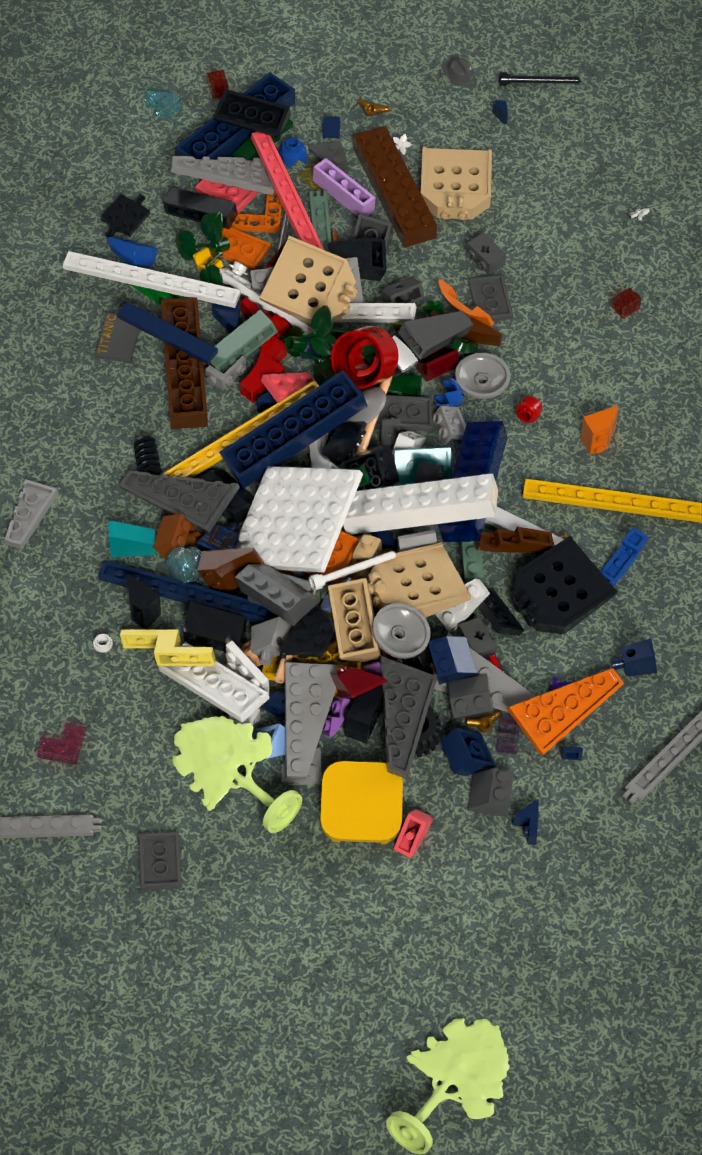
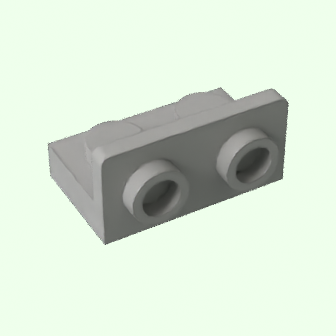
M440 405L433 415V422L442 445H447L451 439L467 440L470 435L459 407Z

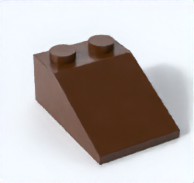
M254 547L202 551L197 571L210 589L224 592L239 587L235 576L248 564L265 563Z

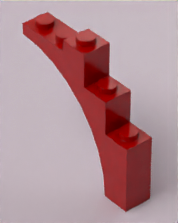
M247 298L241 301V312L248 319L261 310L255 302H251ZM263 310L261 311L273 322L278 332L261 345L256 365L250 374L240 382V393L252 403H255L258 397L268 392L261 382L263 375L284 374V367L279 362L287 356L285 342L279 340V338L289 330V322L277 313L271 317L268 312Z

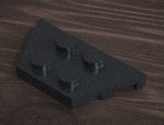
M316 605L296 623L280 651V658L286 659V655H298V658L310 656L324 657L336 635L334 620Z

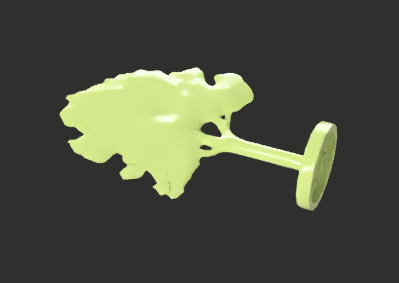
M224 716L203 718L202 720L181 724V730L174 735V744L179 747L181 754L172 756L173 765L184 777L191 772L194 773L195 782L190 784V789L194 792H199L203 789L204 799L201 800L208 811L215 808V805L229 792L230 788L238 789L242 787L250 791L263 804L269 807L263 818V826L269 833H277L289 825L302 805L301 795L297 791L289 790L274 800L253 781L251 776L256 762H260L272 754L271 737L268 733L258 732L257 738L253 739V725L251 723L234 724L232 719H227ZM240 765H244L246 768L245 777L237 770Z
M464 1018L454 1019L443 1028V1033L447 1036L448 1040L437 1042L434 1036L428 1037L427 1047L431 1049L430 1051L420 1052L419 1049L411 1051V1055L407 1056V1060L433 1079L432 1086L434 1091L415 1117L406 1112L396 1111L386 1120L387 1129L397 1143L412 1153L426 1154L433 1145V1138L423 1122L434 1108L445 1099H452L461 1103L467 1116L471 1119H481L494 1114V1104L488 1103L486 1100L488 1098L500 1099L503 1097V1082L501 1080L506 1078L510 1067L508 1064L507 1048L504 1046L498 1025L493 1026L487 1019H477L473 1025L466 1027ZM452 1084L458 1088V1091L455 1093H445Z

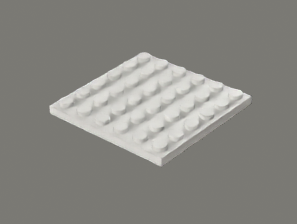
M268 466L239 533L235 549L254 547L264 563L275 570L324 573L363 473L360 470Z

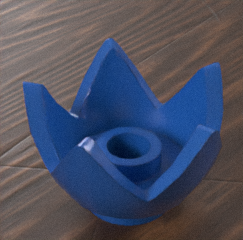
M289 138L280 145L278 153L280 157H283L284 163L288 168L297 159L303 163L307 162L306 147L299 139Z
M452 377L449 380L444 379L443 383L447 392H445V395L434 396V399L438 402L435 406L458 407L464 398L462 389Z

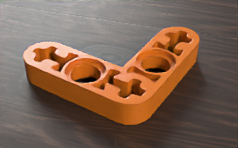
M275 189L273 195L267 194L265 215L238 214L231 227L240 231L277 232L281 224L282 204ZM273 196H277L276 202H273ZM277 209L278 212L271 213L269 212V210ZM271 219H274V225H273V226L270 225V224H271ZM253 221L259 222L257 226H253L250 223Z

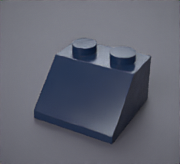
M445 636L429 641L428 648L436 675L438 676L439 685L477 674L466 637Z
M455 728L440 741L443 752L447 756L450 768L454 774L469 776L496 767L481 733Z

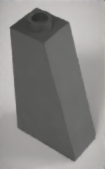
M463 311L406 321L401 326L398 334L421 360L449 345L454 339L467 335L473 323Z

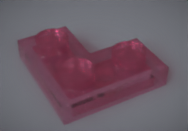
M66 723L62 740L42 737L37 753L38 758L77 765L86 727Z

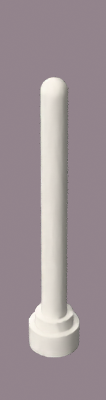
M391 551L326 575L314 574L309 576L311 588L314 591L322 589L327 582L394 559L396 553Z

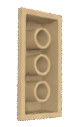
M363 578L329 585L328 590L340 659L357 662L381 659V649L376 643L372 632L375 615L367 579Z

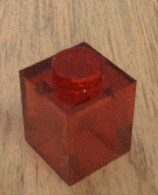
M224 70L207 73V85L212 99L221 98L224 89L229 90Z
M628 288L613 297L612 309L625 319L640 309L641 297L637 292Z

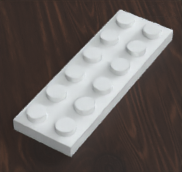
M185 642L181 647H193V646H191V645H189L188 643ZM217 661L215 666H158L160 672L240 722H244L269 699L268 692Z

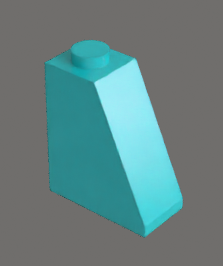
M108 521L111 558L157 555L156 550L153 548L156 539L155 529Z

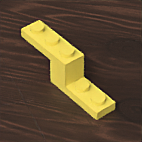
M131 629L121 630L120 633L123 648H154L157 666H215L216 663L213 647H181L182 642L178 630Z

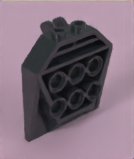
M570 535L517 570L513 607L518 613L521 612L528 626L533 627L536 631L564 635L617 595L618 591ZM554 568H559L561 571H555ZM535 580H541L543 583H537ZM565 582H571L573 585H567ZM547 594H553L555 597H549ZM577 596H583L585 599H579ZM559 608H565L567 611H560Z

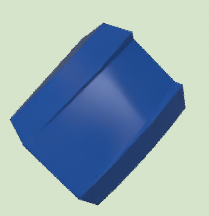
M107 238V244L111 250L126 263L150 268L155 263L158 248L129 239Z

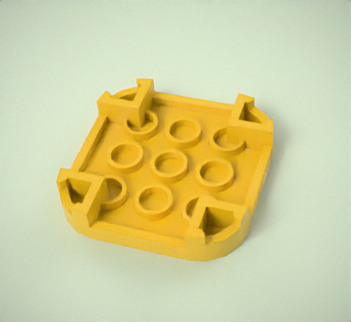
M341 761L330 765L325 770L322 779L321 829L325 835L333 842L338 843L340 841L388 844V842L395 839L400 834L402 825V777L387 772V763Z

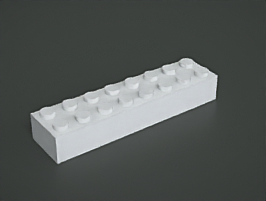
M482 474L356 491L343 526L347 534L353 535L496 517L498 488L493 474Z

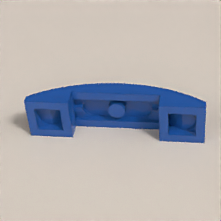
M634 527L622 540V545L602 571L599 570L613 587L628 571L649 539L647 535Z

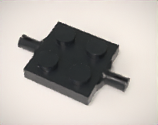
M121 194L101 216V221L110 227L105 233L107 237H112L116 232L130 237L150 215V210L141 206V203L146 199L145 196L140 194L136 200H131Z

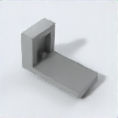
M241 356L224 374L209 365L205 369L206 381L211 386L215 385L221 390L231 386L235 378L245 372L246 358Z

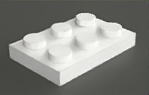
M233 641L226 644L227 668L269 694V680Z

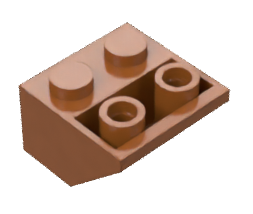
M181 513L163 516L153 548L165 559L192 566L197 553V542L202 535Z

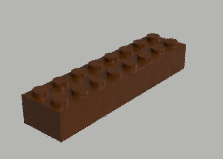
M386 126L354 134L353 149L390 222L393 223V228L403 247L436 239L437 224Z
M197 297L161 300L162 320L201 340ZM164 342L171 429L208 427L203 362Z

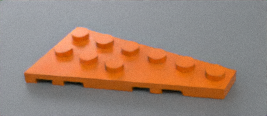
M614 668L506 707V709L539 755H544L616 692L624 682Z

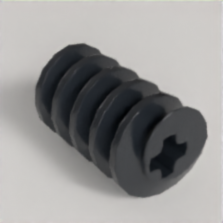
M142 436L133 444L137 469L139 472L160 475L162 470L160 468L157 444L155 443L156 439L151 436Z

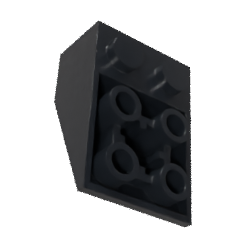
M361 238L328 243V252L344 259L357 257L360 279L381 281L387 271L386 240Z
M390 445L373 447L342 462L343 469L364 465L371 482L368 485L358 487L357 491L383 488L400 482Z

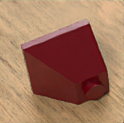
M347 665L337 668L336 673L331 675L339 696L345 698H355L387 682L384 677L354 667H347Z

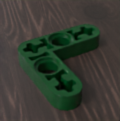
M463 337L454 339L450 343L452 344V349L462 353H476L479 345Z

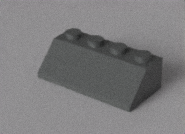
M248 564L235 576L241 592L292 626L299 622L321 601L320 598L268 564Z

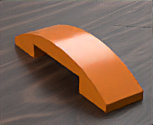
M442 279L438 281L444 297L455 312L463 311L470 319L474 318L487 326L494 325L489 314L478 306L470 310L456 299L458 296L450 285Z

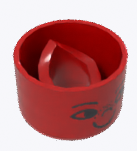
M375 326L362 327L341 335L335 342L331 352V363L335 374L337 375L344 370L358 389L368 388L389 379L395 372L399 360L398 348L394 339L388 332ZM369 344L373 345L376 349L375 359L371 366L365 363L362 356L363 347Z

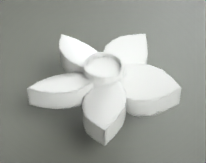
M406 134L402 135L400 139L393 137L397 149H400L401 153L405 155L406 148L412 146L410 142H407Z
M639 208L635 212H630L629 215L631 218L638 216L640 221L650 210L649 208Z

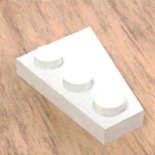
M474 579L465 584L468 592L471 594V600L436 613V616L449 633H453L459 627V624L463 623L490 594L480 579Z

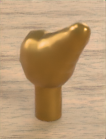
M362 98L358 101V104L364 108V113L367 116L391 111L390 107L368 103Z
M502 711L483 715L479 719L467 718V726L477 727L483 733L489 732L494 722L502 715Z

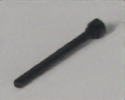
M500 72L499 75L500 86H507L510 83L579 84L581 82L580 77L511 76L507 72Z

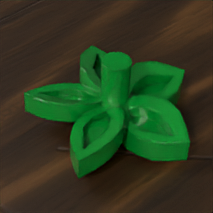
M429 300V306L423 308L424 311H431L430 314L433 311L441 315L444 314V310L441 308L442 302L434 303Z

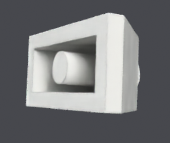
M411 430L399 433L392 453L394 455V450L421 448L427 437Z

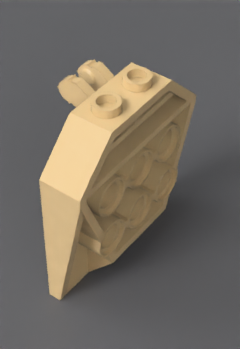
M423 147L421 195L434 216L443 219L467 220L475 218L490 207L492 150Z
M289 236L259 300L311 325L315 312L320 307L327 305L331 310L334 323L342 320L344 314H348L351 307L349 303L351 299H355L358 289H356V280L347 259ZM311 263L313 266L306 268L304 264ZM330 271L333 274L330 276L324 275V272ZM302 278L305 282L298 283L297 280ZM318 287L325 288V290L322 292H319L316 289ZM291 294L298 295L296 299L289 298ZM312 302L318 304L316 307L309 306V304Z
M442 542L396 553L394 559L374 565L368 575V584L373 604L379 611L389 604L402 603L416 608L426 618L471 600V594L464 585Z

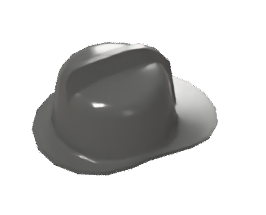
M456 57L453 60L442 63L443 72L453 84L464 86L475 80L472 65L467 59Z

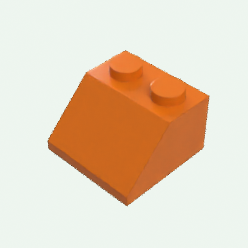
M618 406L583 417L581 440L590 455L594 453L600 454L607 449L616 428Z

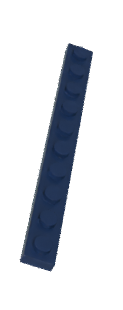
M109 561L104 562L98 575L101 581L127 587V576L131 575L134 578H139L149 588L156 589L160 597L185 604H190L191 601L244 616L246 620L259 624L279 617L264 606L249 602L246 598Z

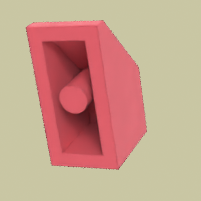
M417 809L408 813L394 850L412 858L427 835L433 817Z

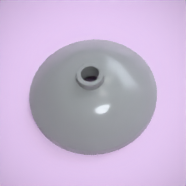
M475 353L460 361L456 368L455 379L465 394L474 398L489 399L500 395L506 390L510 382V370L507 364L495 355Z
M369 387L361 390L360 392L364 395L367 407L343 423L365 421L367 425L371 423L385 405L386 393L380 387Z
M402 603L389 604L383 607L373 620L372 632L376 643L384 652L393 657L403 659L415 657L422 653L429 643V624L423 614L410 605Z

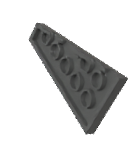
M131 470L128 471L119 485L121 489L172 515L181 513L192 525L210 533L240 488L238 483L225 484L221 481L209 482L204 479L180 476L169 477L161 474V476L151 475L147 472Z
M382 656L380 659L381 677L387 680L386 683L382 684L387 772L407 779L438 676Z

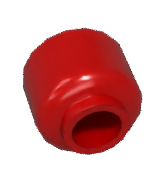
M525 396L516 408L517 417L524 423L535 422L542 412L541 402L533 396Z

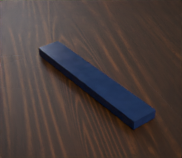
M126 302L117 313V318L207 365L218 353V348L129 302Z

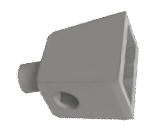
M280 617L257 624L251 628V651L260 658L262 665H271L272 658L280 655V651L290 635L292 626Z

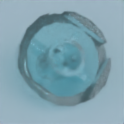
M184 546L173 549L168 554L167 560L168 572L171 577L185 583L197 581L201 577L197 569L202 551L195 547L184 549Z

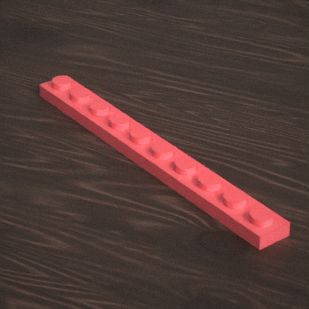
M259 132L252 133L251 140L297 238L324 250L271 136Z

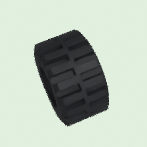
M431 707L428 708L423 728L426 731L420 734L415 751L417 758L422 757V753L425 755L430 754V750L434 751L436 745L438 746L441 721L438 719L439 715L437 712L433 713L434 709Z

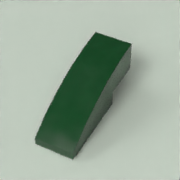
M406 375L392 377L386 395L420 397L422 376ZM380 383L370 387H379Z

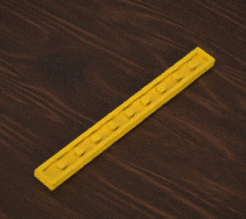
M315 381L309 383L162 474L169 477H195L222 460L220 451L316 389L319 385Z
M525 479L523 498L702 523V503Z

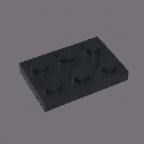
M487 588L490 594L478 606L481 609V614L490 621L491 627L496 633L521 635L525 630L495 590Z

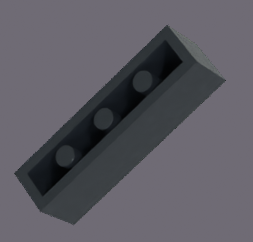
M173 187L163 201L166 214L196 222H201L202 217L208 213L222 211L223 228L230 229L238 215L235 202Z

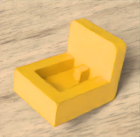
M207 247L193 255L199 271L206 269L205 265L213 258ZM216 259L211 264L215 265L219 269L224 267L222 261L219 259Z

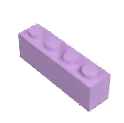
M325 158L314 166L313 181L322 189L327 190V193L357 217L359 214L369 216L374 212L376 197L331 161Z

